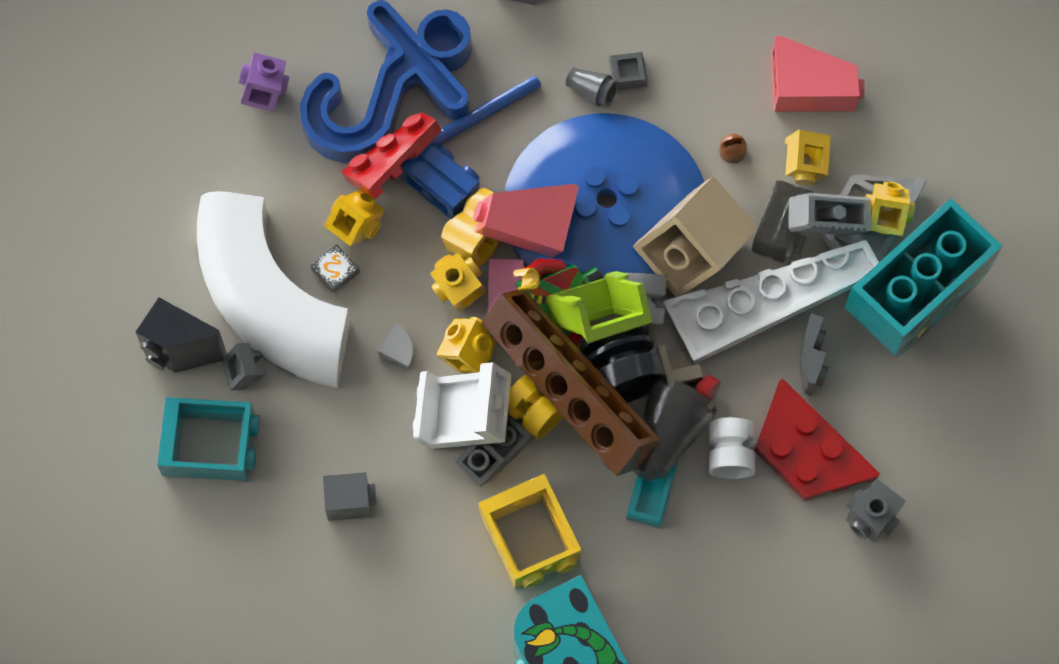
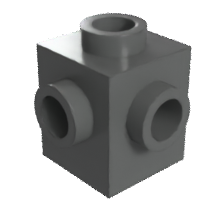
M876 479L865 493L859 489L848 502L847 507L851 510L846 521L850 524V529L862 539L869 538L875 543L881 534L888 537L900 522L896 515L900 512L906 500Z

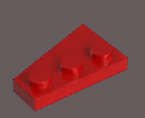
M422 112L412 115L395 132L381 137L375 147L365 154L354 157L350 161L349 166L342 170L341 173L349 184L376 200L383 193L380 186L389 177L395 180L403 172L400 167L406 159L417 157L436 138L442 129L434 118Z

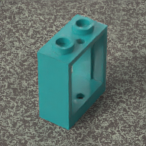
M165 397L157 462L161 475L248 481L249 470H254L256 464V449L251 448L252 436H258L260 428V416L255 414L252 403ZM183 418L242 421L237 465L179 462Z

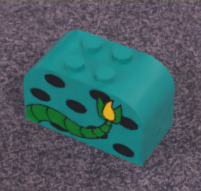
M950 198L851 288L845 309L895 357H899L920 340L980 283L993 266L1003 245Z
M581 575L533 598L522 607L516 617L514 624L515 664H628Z

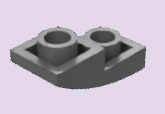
M813 313L810 314L800 354L802 386L804 394L810 396L815 385L823 386L829 367L822 365L826 353L820 351L827 332L820 329L824 317Z
M508 414L505 442L471 445L455 463L482 487L529 444L533 437Z

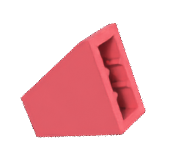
M775 36L772 47L775 112L856 110L858 100L864 98L865 92L864 79L858 78L857 65L786 37Z
M567 184L493 193L483 199V201H479L475 208L473 220L477 224L474 233L552 258L564 250L579 186Z

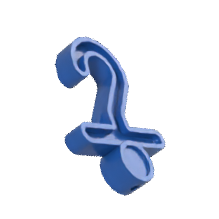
M378 0L371 3L367 9L369 29L387 49L384 63L380 66L366 116L359 124L353 127H342L332 122L330 115L342 100L340 81L332 73L318 75L306 88L300 103L301 123L311 147L327 159L340 163H350L354 157L365 154L375 147L381 137L393 133L404 95L416 85L423 90L449 120L455 121L469 112L468 93L451 74V72L463 67L469 60L472 52L470 26L462 15L448 9L436 10L428 14L420 22L416 34L387 1Z

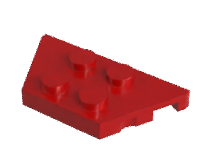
M783 378L778 382L754 451L804 501L821 497L822 494L827 492L835 493L848 489L849 486L862 482H874L879 477L880 473Z

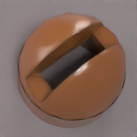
M730 133L725 136L719 148L721 158L728 163H738L744 159L747 143L743 136L737 133ZM738 143L727 148L725 147V145Z

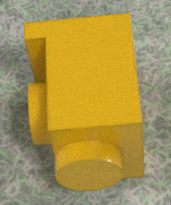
M798 130L786 137L785 144L788 145L786 176L795 177V183L799 185H813L815 181L827 176L831 135Z

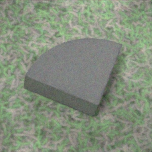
M395 322L378 349V355L409 371L413 362L412 341L407 331Z

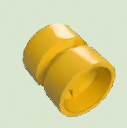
M527 375L521 377L510 388L508 414L514 419L521 418L522 427L536 440L549 433L563 418L549 399L537 390L534 382Z

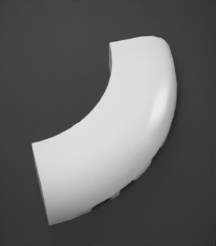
M220 191L202 195L197 219L199 262L206 286L220 314H222L240 340L244 343H250V347L253 350L260 351L263 357L275 367L279 366L295 374L296 377L315 384L338 388L351 324L348 308L334 306L310 296L291 282L280 270L267 246L266 226L268 211L264 197Z

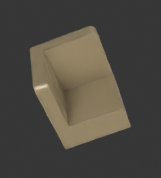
M664 345L657 347L656 354L659 355L667 375V381L663 384L666 396L694 390L703 378L700 364L694 365L686 348L667 353Z

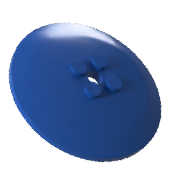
M610 113L589 114L565 120L544 131L524 149L510 172L505 188L506 192L567 184L579 186L564 250L562 253L551 258L514 245L511 246L518 259L524 260V267L528 266L535 259L543 258L560 259L565 264L575 265L581 274L592 267H596L603 278H605V274L615 271L656 274L632 246L689 193L704 183V179L689 152L669 133L647 121L631 116ZM602 195H611L615 198L616 204L610 208H604L598 204L597 199Z

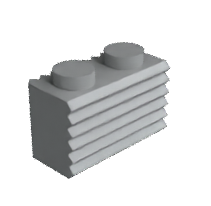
M807 193L790 197L789 230L791 232L828 233V235L840 234L841 236H850L868 232L871 229V199L869 197Z

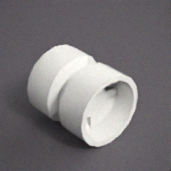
M729 417L710 422L709 444L714 446V449L709 452V474L711 476L722 479H745L755 475V452L750 449L756 443V424L753 421Z

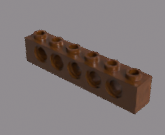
M517 289L501 293L481 323L491 334L492 339L502 346L513 359L514 364L526 373L534 382L537 390L549 399L557 408L558 413L580 434L581 439L597 453L609 470L616 476H620L639 469L660 441V438L538 303L531 298L526 290L519 291Z

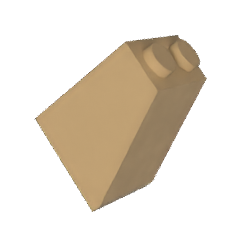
M713 175L689 193L632 247L656 274L667 275L666 286L675 297L686 294L721 270L758 227Z

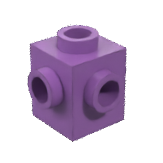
M253 52L250 64H243L238 83L244 85L240 104L274 112L279 94L285 96L290 76L284 75L286 61Z

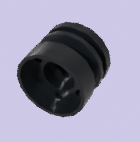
M647 324L591 343H587L584 338L577 346L627 403L653 393L667 381V375L659 355L650 353L654 348V342L648 336L649 329Z

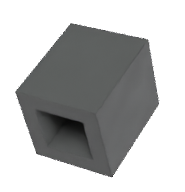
M366 472L323 476L325 512L328 521L371 517L370 505H377L375 483L368 484Z

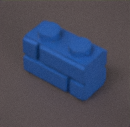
M430 143L417 157L409 159L402 166V181L449 219H453L463 211L469 196L475 194L480 189L479 176L469 166L464 165L461 167L454 162L452 153L443 145L436 147Z

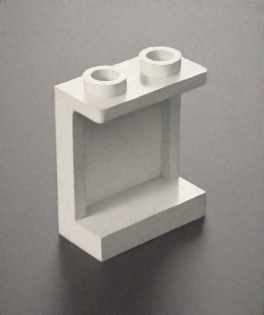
M493 362L482 363L479 373L437 377L429 371L421 372L417 387L416 416L413 421L414 439L431 449L505 442L512 374Z

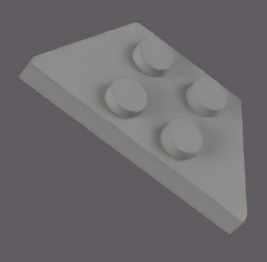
M851 174L840 195L865 197L866 194L872 195L875 183L883 185L884 182H895L901 184L905 189H909L910 202H916L927 179L916 177L915 181L895 180V176L881 175L874 178L869 175ZM870 230L850 236L819 233L831 250L867 240L879 262L886 257L897 235H884Z

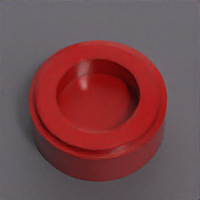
M710 374L703 377L690 396V404L700 411L703 410L717 393L721 382Z

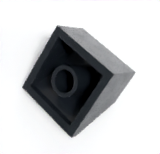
M158 297L135 331L141 344L140 348L145 353V360L159 370H164L166 367L176 373L223 361L222 358L227 354L218 329Z

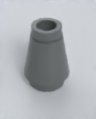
M573 67L566 78V86L596 106H609L618 90V82L613 80L612 76Z

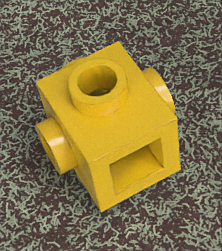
M884 182L883 185L875 183L872 195L866 194L865 196L871 199L870 231H876L884 235L903 236L906 222H912L915 202H910L909 189H905L901 184L895 182Z
M357 190L346 196L341 195L334 202L324 227L346 244L352 246L365 239L370 240L378 233L382 225L379 221L385 209L378 205L374 198Z
M458 252L453 256L448 254L441 258L434 265L436 269L430 273L436 281L431 286L443 303L449 299L459 312L488 292L477 278L483 274L471 257L464 260Z
M476 317L454 319L447 328L445 338L436 355L459 373H479L480 365L487 363L491 359L497 343L481 324L483 320Z

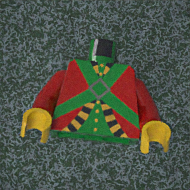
M538 258L524 269L513 272L514 277H522V280L514 283L519 291L526 290L550 318L551 314L546 296L603 278L596 267H592L581 274L577 266L565 264L560 259ZM561 328L577 347L583 335Z

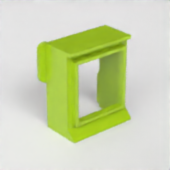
M610 272L605 274V278L546 296L551 318L560 329L583 335L587 343L653 323L644 284L625 280L629 278L628 273ZM614 313L623 315L622 317L590 326L589 321Z

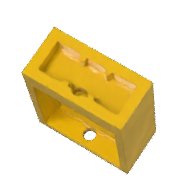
M545 474L478 503L479 514L515 589L520 586H524L525 589L534 587L544 581L543 576L557 571L558 574L565 573L577 566L576 561L581 560V548ZM542 500L566 551L519 571L496 520Z

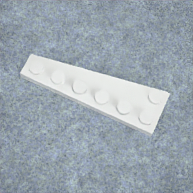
M867 240L821 253L813 258L807 257L791 262V265L772 271L771 269L758 272V275L742 280L734 279L709 290L701 289L668 299L663 303L672 324L695 365L850 290L879 261Z

